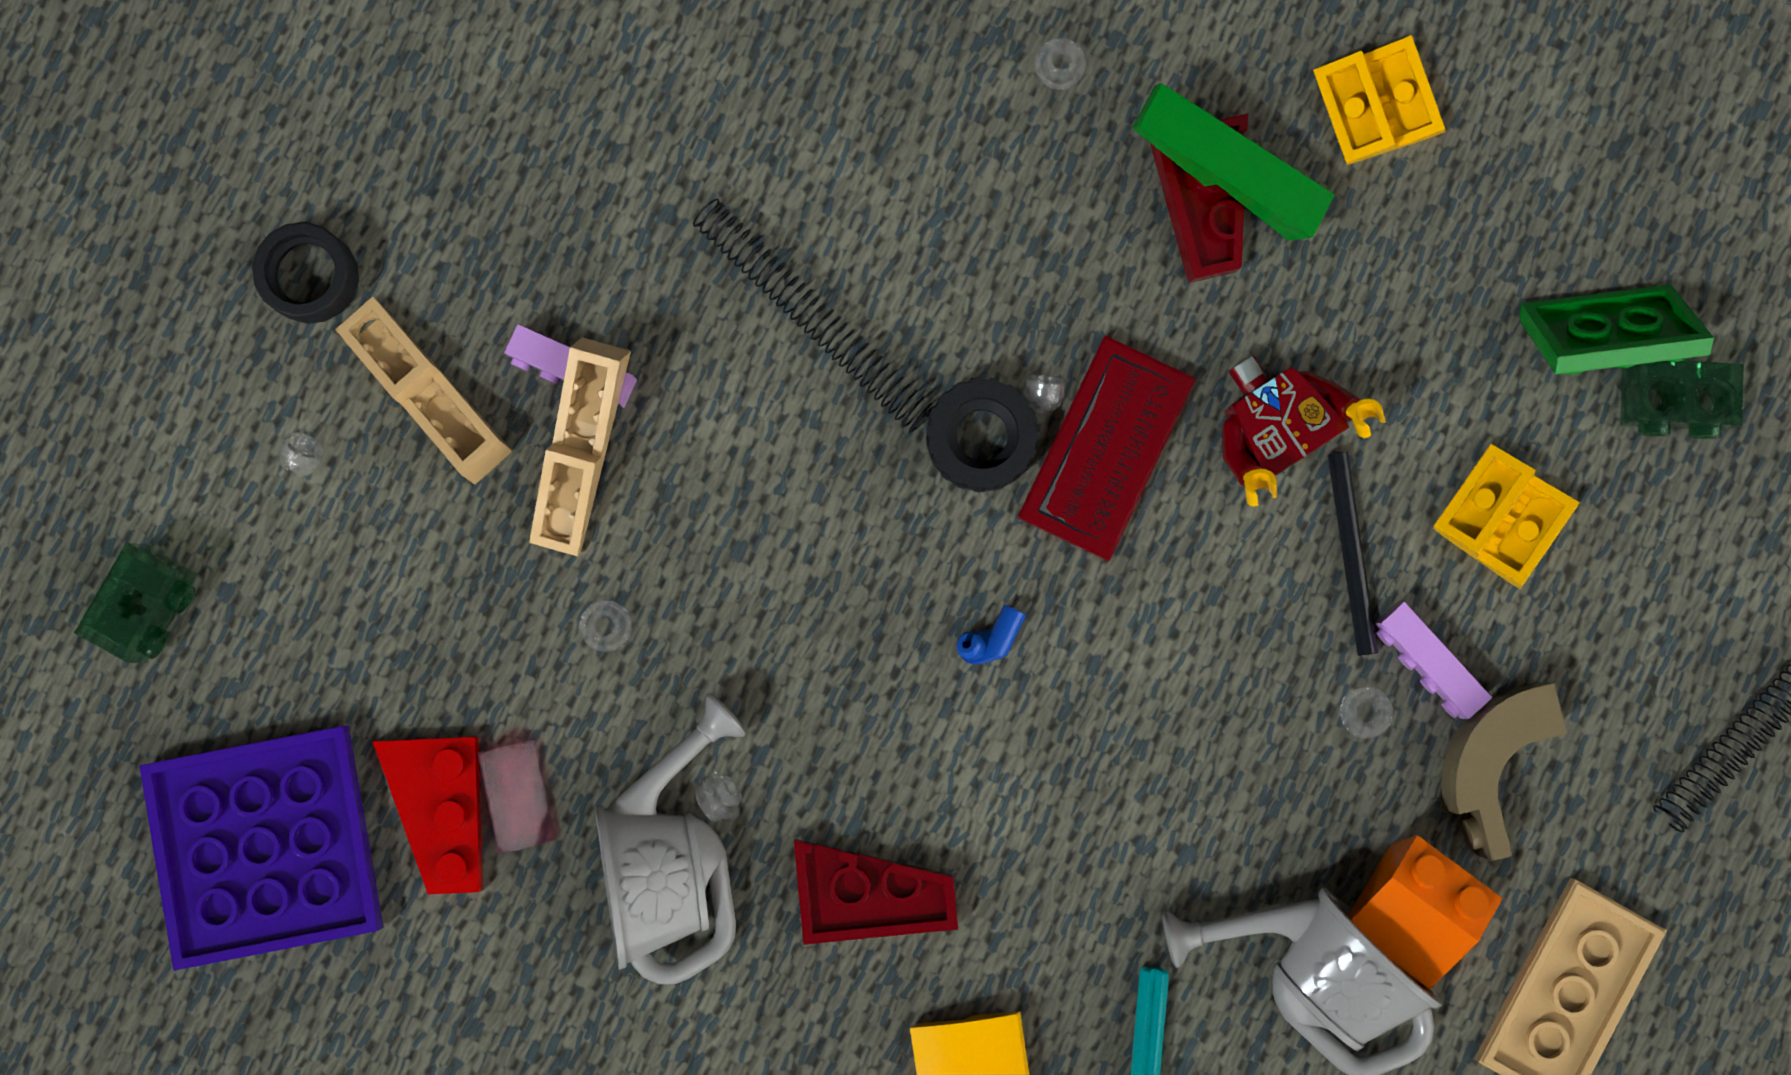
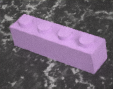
M517 324L504 353L512 358L510 364L527 372L530 367L541 371L539 377L557 384L559 379L564 381L570 347ZM627 372L618 406L625 408L637 381L633 375Z
M1397 602L1374 623L1379 629L1376 632L1379 639L1389 647L1392 644L1401 653L1398 656L1401 663L1411 671L1414 668L1423 677L1420 679L1422 686L1431 694L1437 692L1444 700L1441 704L1442 707L1453 718L1459 716L1462 719H1470L1492 699L1491 695L1405 602Z

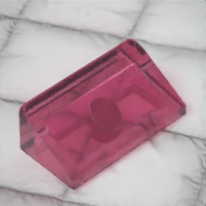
M536 740L478 752L498 853H507L556 840Z

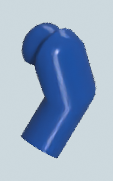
M1003 605L993 628L977 632L968 631L960 635L956 643L958 654L967 663L976 665L1006 657L1027 615L1007 605Z

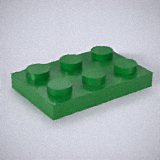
M1671 284L1521 303L1520 323L1555 375H1575L1588 370L1612 367L1630 368L1636 364L1660 361L1679 362L1687 358L1711 355L1714 341L1713 335Z

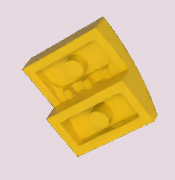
M1412 35L1365 54L1361 50L1313 70L1347 165L1445 133L1444 123Z
M1490 444L1441 514L1433 529L1521 590L1580 502L1534 476L1536 470Z
M1020 1011L972 1015L965 1020L925 1022L910 1027L917 1075H1030Z

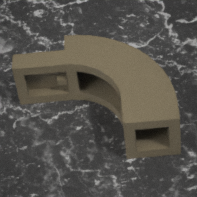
M1537 682L1516 687L1493 696L1470 719L1463 721L1449 745L1442 770L1441 785L1444 810L1456 814H1467L1468 819L1462 820V832L1467 846L1470 850H1476L1477 856L1491 861L1513 856L1499 804L1498 783L1505 764L1519 749L1536 741L1567 734L1554 683Z

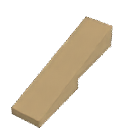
M372 296L335 329L391 397L407 410L450 463L467 480L473 484L478 483L512 452L511 448L375 297ZM376 320L360 334L361 327L366 322Z
M583 337L570 347L553 442L545 452L529 543L578 556L581 553L631 354L630 350Z

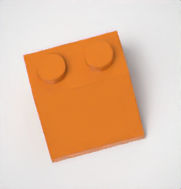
M1415 835L1390 845L1347 917L1424 990H1430L1479 942L1503 898L1421 837Z

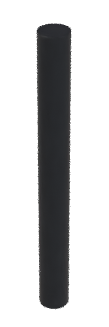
M1348 452L1333 453L1327 456L1357 655L1377 654L1378 647Z

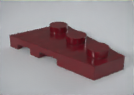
M1248 113L1218 119L1243 136L1248 131ZM1150 143L1188 284L1232 274L1242 268L1244 208L1241 206V203L1219 185L1205 187Z
M794 839L803 945L958 930L953 875Z

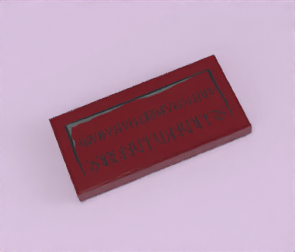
M1104 335L1017 519L1109 562L1196 378Z

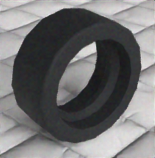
M307 222L285 224L269 233L258 246L252 264L254 285L262 300L281 315L306 324L326 322L342 313L353 300L359 282L357 261L350 248L324 227ZM312 244L322 247L329 253L335 265V274L331 286L323 296L312 302L302 303L291 300L283 293L278 284L277 273L281 261L290 250L299 245Z

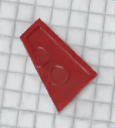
M479 736L372 741L428 895L483 891Z

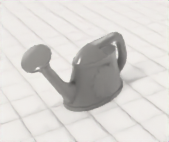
M711 693L706 695L705 714L702 721L691 734L641 776L606 809H604L603 805H595L600 852L618 969H624L628 963H631L643 978L656 984H677L693 977L715 963L729 951L736 933V919L726 850L719 836L711 826L693 816L692 813H684V816L659 814L656 810L657 799L664 787L710 742H715L717 739L725 736L740 738L746 735L744 727L731 710ZM709 881L716 925L713 938L677 962L663 964L656 961L650 955L651 952L699 930L701 932L709 930L705 894Z
M1324 887L1318 892L1319 899L1301 901L1204 923L1182 921L1169 911L1163 912L1164 936L1172 963L1176 968H1180L1188 954L1193 949L1202 946L1203 943L1260 933H1278L1288 937L1292 944L1281 962H1277L1272 969L1274 971L1272 994L1284 1020L1292 1025L1337 1069L1347 1075H1381L1421 1057L1432 1043L1435 1025L1431 1008L1438 1009L1443 1005L1442 1000L1432 988L1424 990L1392 962L1347 917L1351 908ZM1410 1019L1413 1022L1412 1033L1405 1041L1365 1057L1355 1056L1350 1053L1326 1030H1330L1349 1047L1359 1051L1368 1041Z

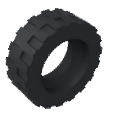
M980 377L971 378L968 382H959L953 385L952 389L944 392L938 398V402L932 408L926 429V444L930 459L942 477L963 490L968 489L984 493V491H996L1010 483L1012 484L1026 471L1037 451L1039 431L1037 429L1038 419L1036 413L1030 408V402L1025 395L1022 397L1016 391L1017 388L1011 384L1005 385L1000 383V379L990 377L989 380H981ZM975 411L994 413L1003 421L1007 430V442L1004 449L996 457L989 460L970 458L961 450L957 441V429L960 422L965 416Z

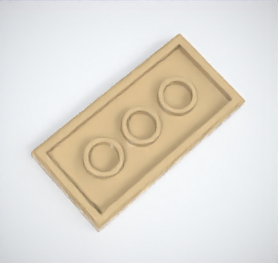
M1570 878L1474 1060L1500 1075H1591L1667 930L1578 880Z

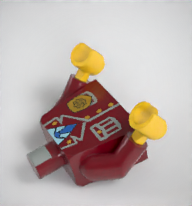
M1253 355L1229 371V374L1245 397L1225 410L1227 418L1222 424V458L1238 482L1245 486L1247 504L1255 507L1258 506V496L1255 490H1269L1272 497L1276 498L1277 480L1275 476L1350 428L1346 421H1353L1355 431L1359 437H1370L1372 435L1370 427L1363 420L1375 417L1381 423H1385L1383 409L1380 403L1374 399L1360 400V398L1340 385L1312 372L1298 371L1294 367H1290L1270 380Z

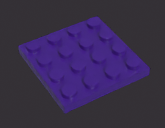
M349 725L139 765L173 971L375 932L384 928Z

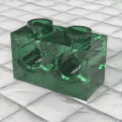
M1660 361L1622 368L1620 426L1638 427L1637 435L1669 436L1671 429L1689 430L1688 438H1722V431L1742 426L1744 364ZM1650 388L1655 389L1661 396L1662 406L1659 411L1654 409L1649 403L1648 392ZM1701 391L1706 392L1712 400V410L1710 413L1701 407L1699 400Z

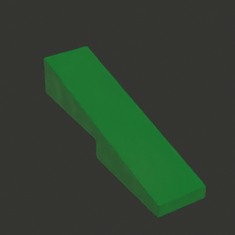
M1162 83L1154 85L1132 127L1133 130L1205 187L1219 185L1287 241L1314 237L1335 195Z

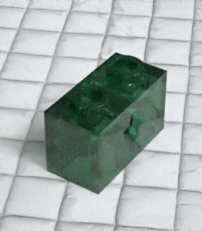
M126 542L74 633L126 663H147L150 658H156L167 645L170 633L166 629L174 615L182 613L191 603L195 595V587L192 584L198 574L147 545ZM139 597H142L140 603L146 607L144 614H141L142 608L136 604Z

